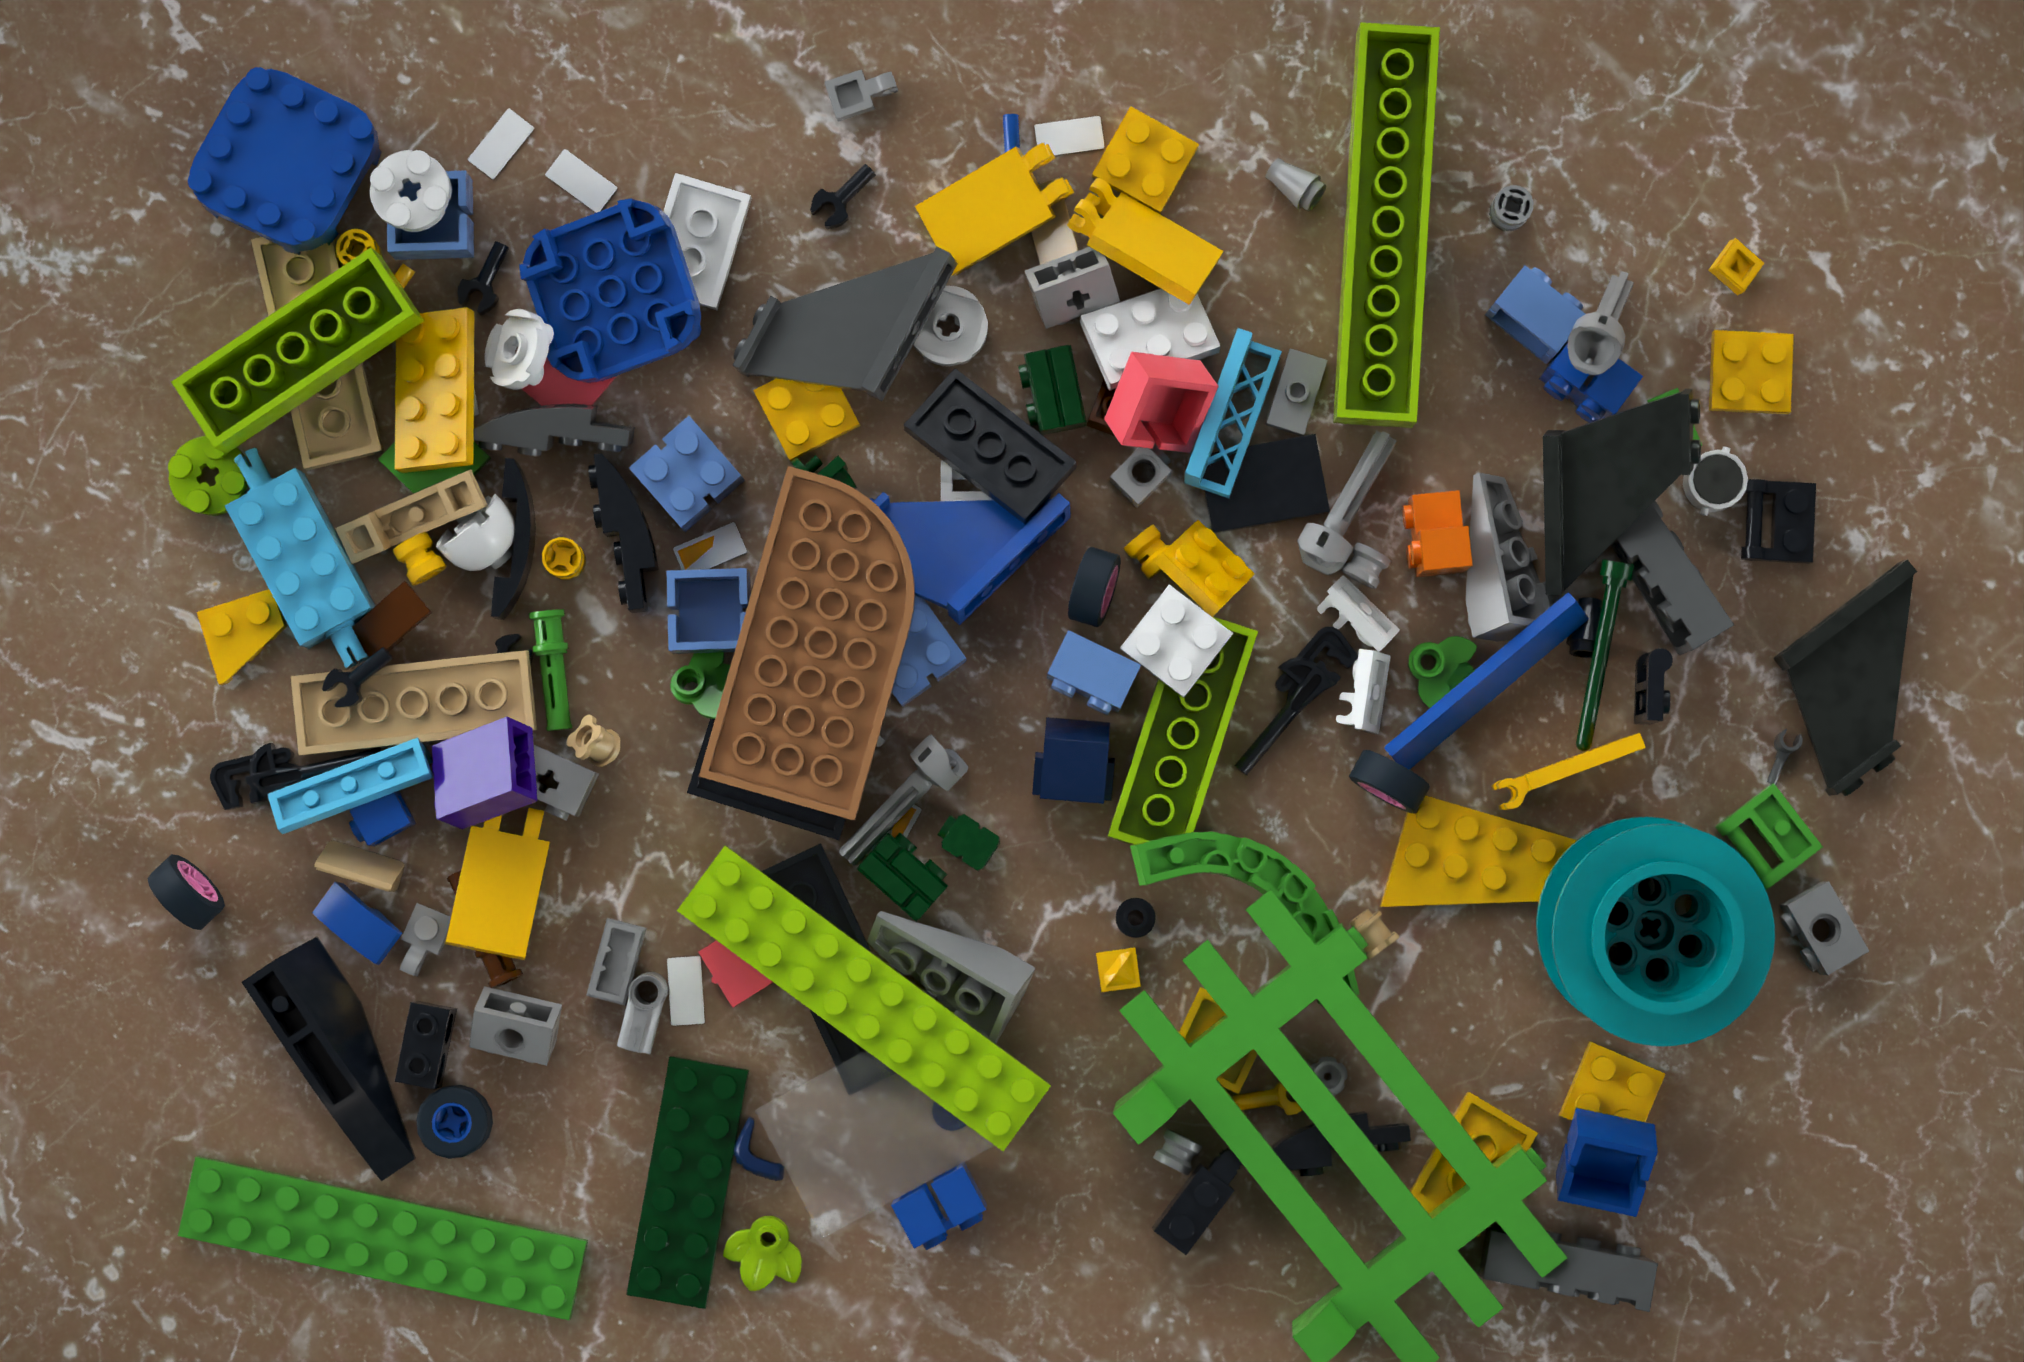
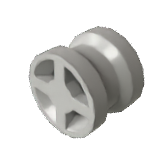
M1357 542L1353 548L1354 556L1351 562L1345 563L1341 571L1353 580L1376 589L1380 583L1378 576L1381 570L1388 568L1391 560L1375 549Z
M1167 1129L1164 1134L1165 1143L1162 1149L1156 1150L1153 1158L1183 1174L1189 1175L1192 1170L1191 1160L1194 1155L1200 1153L1203 1146Z

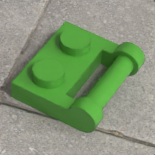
M1774 783L1767 786L1715 826L1722 837L1727 835L1740 854L1755 870L1765 890L1776 884L1823 848ZM1748 819L1781 861L1778 865L1771 868L1739 825Z

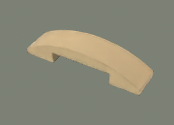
M470 469L335 529L351 564H354L402 543L419 533L430 531L488 505Z

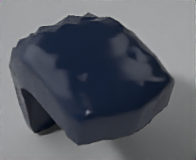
M749 1117L734 1146V1155L737 1163L743 1169L756 1176L774 1181L783 1180L785 1166L781 1163H774L759 1158L750 1151V1140L755 1120Z

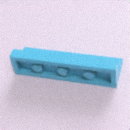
M1237 328L1217 383L1218 389L1202 424L1184 476L1185 484L1229 498L1282 353L1280 350L1253 342V333ZM1251 352L1269 358L1270 362L1267 370L1251 378L1244 365L1248 353ZM1242 372L1246 381L1237 384ZM1262 381L1258 392L1254 384ZM1249 387L1255 398L1254 406L1238 414L1231 401L1233 394ZM1229 408L1232 417L1224 420L1227 410ZM1249 417L1245 428L1241 420ZM1236 423L1242 435L1241 442L1224 450L1218 438L1221 429ZM1216 445L1219 453L1211 456L1214 446ZM1236 453L1233 464H1231L1228 456ZM1223 459L1229 471L1225 486L1203 479L1207 466Z
M415 738L271 792L267 795L277 828L282 834L429 780L433 778L429 764L433 763L431 754L419 738Z

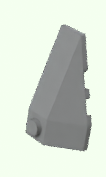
M882 911L877 914L867 940L901 974H911L925 987L923 991L934 999L939 1000L946 1008L995 1044L1022 1000L1036 969L1000 947Z

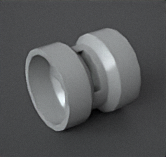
M1518 185L1504 187L1498 192L1490 205L1489 215L1491 221L1497 228L1503 231L1519 229L1526 223L1533 211L1534 202L1532 196L1527 189Z

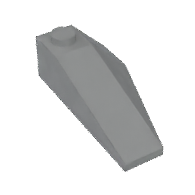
M1480 472L1473 475L1470 545L1473 566L1467 570L1465 601L1472 637L1500 642L1512 640L1554 604L1553 595H1546V581L1540 582L1532 561L1538 559L1534 548L1527 547L1519 531L1523 521L1506 479Z

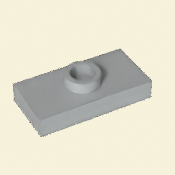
M1291 348L1289 349L1268 415L1267 426L1304 436L1328 360Z
M611 918L606 919L586 996L624 1006L627 1005L628 988L635 975L647 928Z

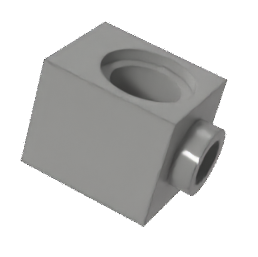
M1156 445L1153 446V449L1139 447L1110 476L1109 481L1138 508L1171 475L1172 470L1168 467L1171 460ZM1139 463H1146L1153 468L1155 476L1150 482L1140 483L1132 475L1133 467Z

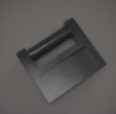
M1748 479L1745 491L1747 493L1745 547H1741V560L1812 563L1816 483ZM1763 494L1773 495L1771 548L1761 547Z
M1655 649L1650 653L1639 656L1636 660L1634 724L1651 725L1663 721V714H1669L1670 691L1664 690V673L1672 666L1673 658L1666 649Z

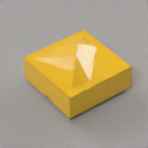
M1734 238L1727 243L1708 271L1738 296L1745 292L1765 263L1738 239Z
M1135 947L1096 953L1101 993L1141 987Z

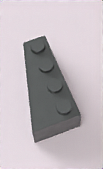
M1654 501L1611 546L1622 563L1634 565L1633 582L1680 656L1698 648L1734 626V623L1705 583L1699 570L1685 554L1684 547L1678 536L1672 530L1669 531L1662 521L1663 513L1657 502Z
M1499 1224L1497 1229L1486 1228L1478 1274L1483 1279L1532 1289L1545 1287L1547 1291L1571 1297H1579L1580 1294L1587 1295L1589 1299L1611 1305L1619 1304L1620 1301L1627 1302L1635 1306L1636 1310L1650 1312L1658 1263L1645 1256H1641V1248L1617 1244L1616 1251L1601 1248L1602 1241L1577 1237V1243L1561 1241V1233L1547 1231L1568 1258L1542 1278Z

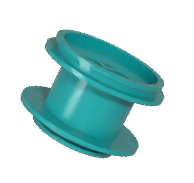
M1647 816L1619 819L1606 823L1579 838L1561 855L1550 871L1540 894L1536 917V936L1540 956L1548 976L1561 995L1574 1008L1604 1030L1630 1042L1649 1046H1677L1699 1041L1719 1032L1736 1020L1750 1006L1763 986L1771 966L1775 944V923L1770 900L1763 883L1751 865L1734 848L1709 833L1680 822ZM1650 877L1655 882V891L1650 897L1641 898L1638 894V885L1642 880ZM1683 894H1689L1692 899L1690 910L1683 915H1678L1675 911L1676 899ZM1619 901L1623 908L1621 917L1614 922H1608L1614 905ZM1643 918L1653 921L1650 924L1652 929L1650 934L1640 931L1643 928L1641 923ZM1692 934L1696 941L1695 948L1689 954L1682 955L1678 948L1679 941L1685 935ZM1616 942H1624L1627 951L1625 957L1618 962H1612L1609 958L1610 947ZM1660 958L1663 963L1661 974L1655 978H1648L1645 972L1647 963L1652 959Z

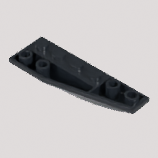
M315 937L280 956L242 981L247 992L305 1079L377 1177L383 1181L416 1159L363 1005L319 937Z

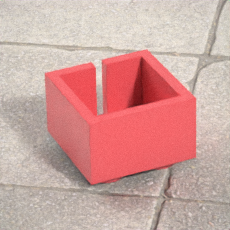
M1131 352L1104 420L1121 445L1153 449L1154 444H1156L1159 450L1191 453L1218 389V384L1200 360Z

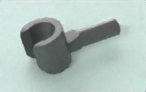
M1787 729L1775 737L1774 747L1777 750V754L1767 779L1768 783L1777 784L1788 756L1802 745L1803 738L1801 734L1796 736L1793 747H1788L1784 743L1783 737Z

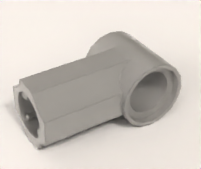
M646 972L631 982L628 988L629 998L617 1042L618 1047L637 1053L651 1054L663 1003L668 995V984L662 975L656 972ZM642 981H651L657 986L658 997L655 1001H646L640 996L638 990Z

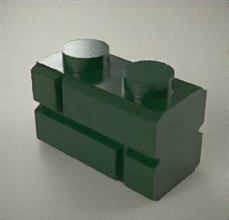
M1071 345L1024 354L1025 364L1018 365L1022 389L1030 388L1033 403L1026 404L1030 426H1038L1041 435L1085 427L1087 421Z
M965 814L958 816L957 819L950 815L937 834L943 839L941 843L944 850L958 859L963 857L962 861L978 872L985 868L1000 845V837L985 827L980 829V824Z
M899 832L894 838L888 833L858 866L857 870L917 922L948 887L943 881L948 874L931 859L923 864L915 857L913 853L917 847Z

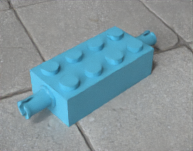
M257 448L245 451L246 456L243 457L242 454H239L234 458V462L238 465L250 490L247 494L225 505V508L299 646L310 649L331 638L344 662L345 668H352L358 665L355 659L362 663L369 658L352 627L376 605L355 566L351 564L341 540L305 474L297 468H293L277 478H271L258 454Z

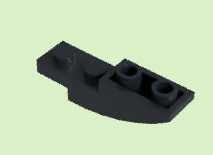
M602 453L594 454L595 465L588 466L591 489L598 488L599 504L593 505L594 521L596 528H602L603 534L607 537H620V541L614 542V555L616 565H623L625 580L618 581L621 605L628 604V610L631 613L647 612L648 606L643 572L659 570L650 528L642 508L621 474Z
M1366 1112L1348 1113L1373 1145H1377L1378 1152L1402 1149L1401 1142L1411 1141L1409 1125L1406 1123L1369 1127ZM1314 1123L1294 1131L1271 1145L1289 1170H1299L1300 1176L1324 1174L1323 1167L1332 1166L1331 1150H1334V1148Z

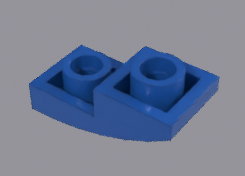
M340 882L333 883L312 912L338 937L377 965L381 964L403 934L378 909L369 908L344 883Z

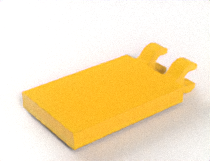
M1040 143L1030 149L1025 155L1022 154L1018 147H1014L915 206L936 247L951 253L958 263L952 273L953 276L960 274L1056 218L1051 206L1075 193L1068 179L1064 180L1063 177L1050 183L1042 190L1032 173L1056 158L1049 144Z
M1096 178L1089 190L1096 193L1099 197L1089 192L1085 199H1081L1074 211L1084 218L1074 213L1067 226L1074 232L1088 236L1090 239L1087 246L1190 305L1218 263L1223 250L1123 192L1118 197H1115L1110 185L1105 180ZM1098 213H1100L1101 215L1104 216L1103 219L1100 218V216L1098 215Z
M1636 733L1514 779L1499 780L1493 783L1491 788L1492 790L1507 788L1511 793V798L1508 802L1498 805L1500 810L1517 808L1523 803L1526 793L1530 790L1646 747L1641 734Z
M528 808L522 836L499 831L502 815L484 821L483 828L471 826L445 944L525 960L550 844L549 841L538 839L544 815L543 810Z
M1470 1092L1466 1093L1453 1115L1491 1163H1494L1518 1143L1527 1151L1538 1135L1536 1131ZM1435 1146L1410 1191L1429 1214L1466 1185V1183Z

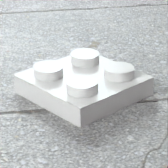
M1169 584L1120 647V650L1184 698L1233 633Z

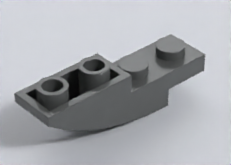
M551 404L521 409L494 418L474 429V440L479 441V448L502 450L503 445L518 447L517 453L530 456H541L542 450L547 451L552 448L554 436L559 437V443L565 445L582 446L583 440L598 442V449L621 452L622 446L628 447L633 443L635 427L597 422L598 406Z

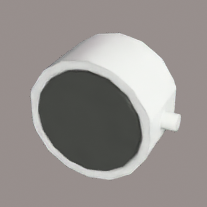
M1723 446L1722 450L1703 453L1700 464H1694L1691 474L1684 475L1682 485L1685 496L1694 507L1701 509V515L1707 516L1708 512H1717L1731 507L1742 498L1747 489L1748 476L1746 468L1736 455L1729 453L1730 448Z

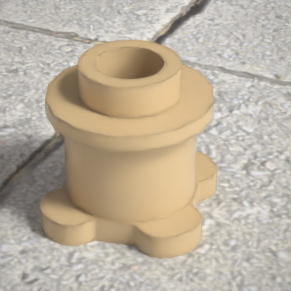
M589 714L583 717L576 731L568 736L567 746L575 749V756L577 758L585 760L589 757L592 764L597 767H603L617 758L620 752V737L612 729L605 730L602 726L597 725L596 718Z
M1367 909L1349 922L1368 943V946L1364 948L1368 957L1367 960L1376 956L1399 938V935L1394 931L1390 932L1381 920L1380 916L1382 913L1380 910L1372 914Z

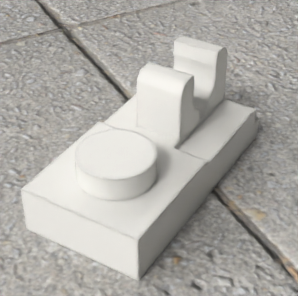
M1344 575L1327 591L1329 595L1317 607V611L1320 614L1329 607L1339 610V618L1332 626L1340 629L1349 620L1351 622L1350 625L1356 630L1359 639L1364 644L1374 647L1378 652L1400 631Z
M1359 649L1358 659L1355 661L1352 671L1355 693L1343 692L1339 697V700L1352 704V712L1347 716L1337 715L1336 721L1338 723L1355 726V729L1379 734L1390 655L1374 650Z

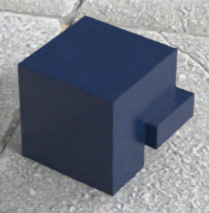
M1046 717L1044 752H1035L1032 795H1040V799L1104 804V800L1112 801L1115 758H1108L1110 722Z

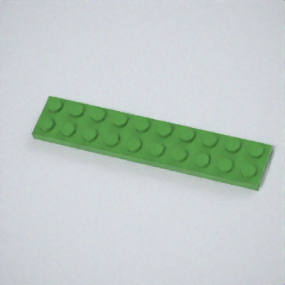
M201 1156L195 1157L178 1232L180 1237L564 1320H570L572 1317L588 1244L586 1239Z

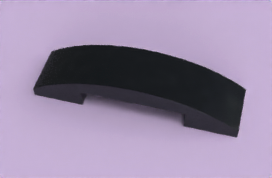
M505 458L502 498L507 502H517L510 578L494 577L491 617L498 620H505L517 603L530 573L535 548L536 524L533 499L525 474L519 463L513 458Z

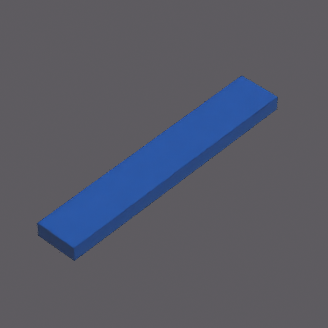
M1569 592L1566 593L1390 741L1384 749L1395 762L1410 770L1585 623L1589 618L1579 603Z

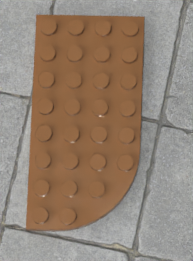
M791 466L787 467L699 777L855 821L911 627L915 603V583L907 549L890 519L868 497L849 485L823 475Z

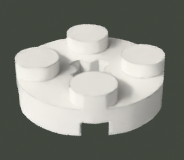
M403 150L393 153L385 158L372 171L370 176V198L377 214L386 223L395 228L409 232L423 231L437 224L446 213L445 209L448 206L449 199L451 200L452 194L449 176L442 165L424 151ZM408 181H411L413 185L418 183L421 185V189L416 192L418 198L414 201H411L407 196L401 198L400 191L404 189V184Z
M945 286L913 344L914 348L923 358L936 365L955 366L968 363L972 357L980 352L987 338L988 320L984 308L978 299L966 289L957 286ZM948 316L955 317V325L959 326L960 329L957 333L951 332L949 337L943 336L942 329L937 327V323L939 320L946 321Z
M514 309L505 314L510 318L503 325L496 323L492 329L485 348V365L492 369L494 377L489 376L492 382L508 389L519 390L528 384L536 386L543 379V366L554 331L552 326L544 323L539 315L523 309Z

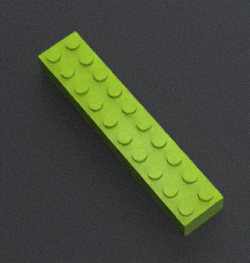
M1360 22L1356 33L1333 423L1413 428L1417 423L1440 27Z
M728 846L722 848L677 909V912L1001 1151L1006 1149L1051 1087V1084Z

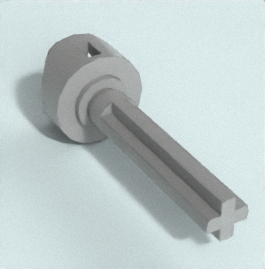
M1621 271L1619 277L1612 275L1597 311L1585 314L1577 319L1569 334L1567 345L1569 359L1575 369L1585 374L1599 375L1606 372L1616 363L1624 348L1625 333L1618 320L1634 282L1627 280L1629 275L1627 272Z
M1376 430L1326 518L1324 525L1307 523L1297 542L1302 561L1307 566L1325 575H1331L1340 570L1346 563L1353 547L1344 539L1343 535L1346 533L1397 442L1390 437V434L1384 431L1381 433Z
M931 734L910 753L918 770L914 771L839 849V853L850 864L855 866L932 787V784L949 791L960 780L969 767L953 749H944Z

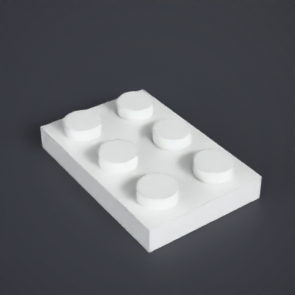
M675 173L663 212L668 215L676 230L700 305L718 310L752 197L742 192Z
M1158 289L1081 315L1080 324L1109 391L1117 388L1131 352L1200 360L1219 353L1221 347L1198 294L1191 304L1188 305L1163 289Z

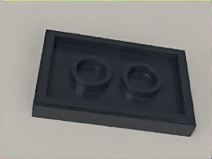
M1316 434L1248 446L1230 497L1226 498L1204 490L1211 530L1214 533L1330 512ZM1218 451V452H1212L1211 456H1213V455L1219 453V451ZM1236 453L1228 456L1231 464H1233ZM1223 459L1208 465L1203 479L1225 486L1229 471Z

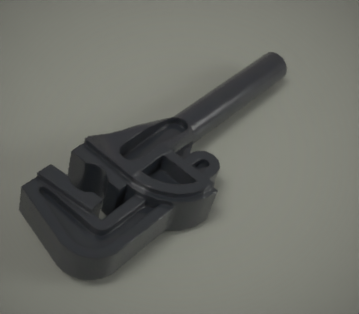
M1334 627L1320 629L1296 658L1289 659L1278 667L1283 673L1275 683L1276 689L1280 692L1289 690L1287 701L1284 707L1234 765L1246 776L1294 718L1317 696L1336 685L1341 679L1336 672L1327 670L1325 663L1321 660L1317 663L1313 661L1326 646L1328 651L1325 655L1336 658L1339 664L1347 669L1358 658L1357 653L1338 629Z
M268 743L260 747L253 755L219 762L211 770L210 781L224 810H231L243 807V797L239 793L241 780H234L233 776L249 772L250 776H245L246 783L251 788L249 798L252 804L267 801V794L378 753L381 749L379 747L298 766L289 763L294 758V753L291 749H276L274 743Z

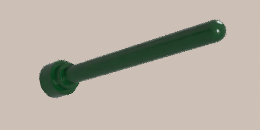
M1602 559L1600 575L1603 576L1602 584H1606L1576 739V747L1580 751H1587L1592 746L1622 587L1626 588L1627 580H1632L1634 565Z

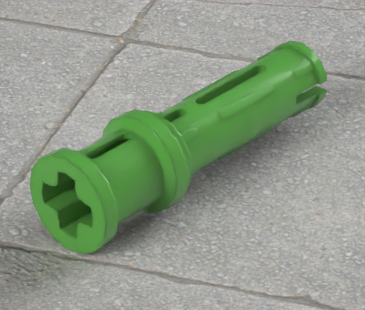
M564 609L529 613V619L534 621L536 645L532 649L535 656L540 657L547 731L572 728L563 654L567 653V649H569L568 643L564 642L561 618L565 616Z

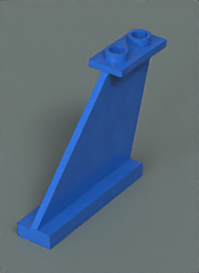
M882 492L875 500L870 498L890 519L902 538L912 564L915 595L947 609L948 615L959 625L1071 518L1070 502L1060 493L1053 499H1048L1026 525L994 500L890 503L889 496L885 492Z

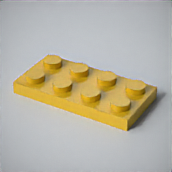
M468 307L420 313L424 321L396 340L395 470L401 473L473 465L474 311Z

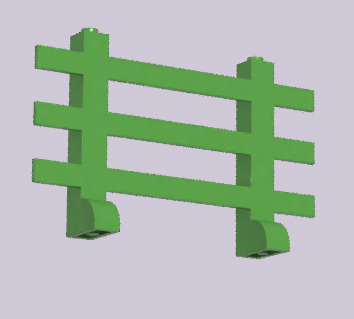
M1270 889L1247 907L1246 911L1289 965L1251 994L1207 939L1182 959V961L1226 1015L1189 1044L1145 990L1123 1006L1119 1011L1163 1065L1120 1098L1115 1104L1113 1114L1139 1145L1167 1122L1178 1108L1191 1099L1339 1283L1292 1321L1293 1338L1312 1362H1328L1348 1344L1355 1335L1356 1330L1368 1321L1401 1362H1436L1440 1356L1395 1300L1433 1271L1478 1328L1504 1308L1458 1251L1495 1221H1497L1542 1278L1565 1261L1568 1257L1522 1201L1547 1181L1542 1172L1547 1165L1532 1147L1525 1151L1520 1143L1494 1163H1491L1343 979V977L1368 958L1363 950L1368 946V943L1354 926L1347 930L1340 923L1317 943H1314ZM1314 1000H1319L1466 1183V1185L1428 1214L1280 1030V1027ZM1254 1049L1401 1231L1402 1235L1368 1262H1363L1216 1079L1251 1050Z

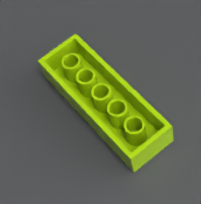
M370 247L171 381V383L212 446L227 454L422 323L424 319L383 257Z
M1213 617L1230 630L1233 635L1186 696L1183 698L1160 679L1157 680L1107 837L1136 845L1167 836L1194 832L1258 634L1257 630Z

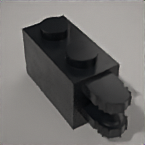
M1222 1149V1152H1219V1156H1216L1207 1168L1199 1163L1152 1226L1154 1232L1185 1255L1189 1253L1235 1191L1229 1183L1235 1177L1237 1169H1240L1242 1164L1231 1149Z

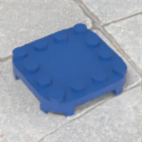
M255 67L232 90L194 157L188 177V185L202 206L217 219L220 216L282 246L286 252L300 255L302 251L314 250L325 243L330 245L339 233L336 227L371 164L376 166L381 155L378 133L367 114L355 105L286 72Z
M633 198L617 201L618 205L552 230L543 229L532 236L534 240L526 250L523 264H519L521 280L527 283L537 315L543 319L544 323L551 325L554 335L549 344L547 358L552 367L568 378L586 383L610 379L680 352L697 339L701 333L700 303L676 230L668 215L659 207Z

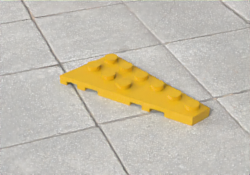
M1425 796L1416 813L1407 812L1380 907L1539 902L1541 891L1553 866L1561 855L1577 840Z

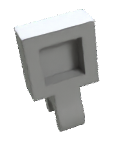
M861 69L824 82L838 122L875 110L872 98L898 92L892 71L866 80Z
M416 903L401 940L412 945L406 953L399 970L418 977L428 951L440 955L446 942L450 916Z

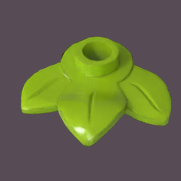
M775 1216L758 1218L750 1229L734 1232L725 1244L723 1257L734 1262H741V1279L749 1291H758L765 1288L773 1281L775 1275L791 1283H796L800 1276L802 1268L801 1253L789 1241L787 1225ZM770 1232L775 1236L776 1240L766 1242L763 1240L762 1234Z

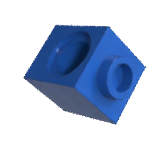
M400 791L349 810L353 817V820L349 821L353 834L360 843L365 841L368 846H376L417 824Z

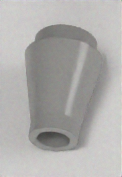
M1277 158L1271 164L1265 176L1297 209L1304 208L1307 211H1311L1326 190V185L1320 181L1321 177L1319 175L1286 163L1280 158Z

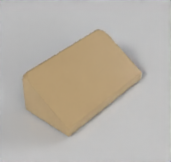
M1059 177L1040 183L1039 186L1043 190L1050 183L1059 179ZM1065 199L1051 206L1056 218L1031 232L1040 265L1079 251L1074 231L1067 226L1070 217Z
M330 841L316 860L314 867H316V870L371 887L395 892L398 890L405 863L337 841Z

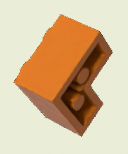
M1460 490L1411 495L1408 498V505L1402 506L1404 528L1411 529L1412 535L1410 545L1406 546L1408 568H1415L1416 577L1464 573L1472 567L1469 526H1463Z

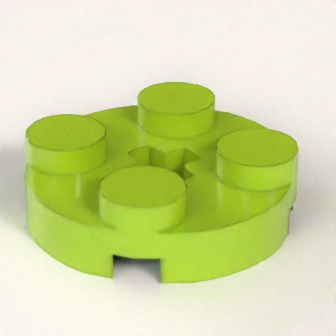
M207 436L189 440L177 450L176 454L168 462L169 485L174 497L182 506L197 514L218 516L227 513L225 505L245 495L244 492L247 489L248 484L238 465L234 462V458L239 454H242L243 457L245 455L238 447L227 454L217 450L212 446ZM206 466L210 469L218 468L219 474L215 476L216 484L210 486L207 482H200V476L203 474L202 469Z

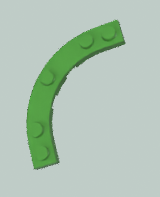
M1191 832L1130 846L1139 886L1193 873L1218 874L1246 883L1263 895L1271 889L1314 943H1317L1339 925L1333 910L1327 908L1323 899L1314 889L1316 885L1299 867L1280 853L1251 839L1220 834L1218 832ZM1353 969L1343 979L1354 993L1359 995Z

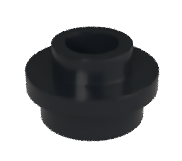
M1130 898L1118 907L1116 924L1119 930L1126 936L1133 938L1143 937L1154 927L1156 920L1155 911L1146 900ZM1139 910L1143 914V922L1140 925L1134 926L1129 923L1128 915L1131 911Z

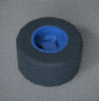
M463 1085L446 1086L431 1093L421 1104L416 1119L417 1132L424 1146L435 1155L448 1159L465 1157L480 1149L489 1138L493 1125L492 1110L485 1097L475 1089Z

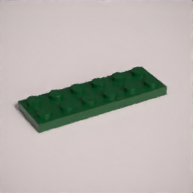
M674 1056L669 1057L626 1295L706 1309L749 1070Z

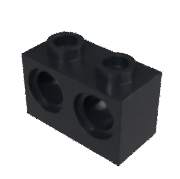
M421 1001L410 1002L395 1082L430 1089L442 1087L457 1008Z

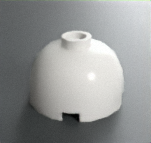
M496 494L492 498L490 496L485 497L488 506L457 519L459 524L454 529V534L447 529L438 540L436 547L455 566L467 571H480L491 565L495 570L512 556L508 549L514 542V516Z

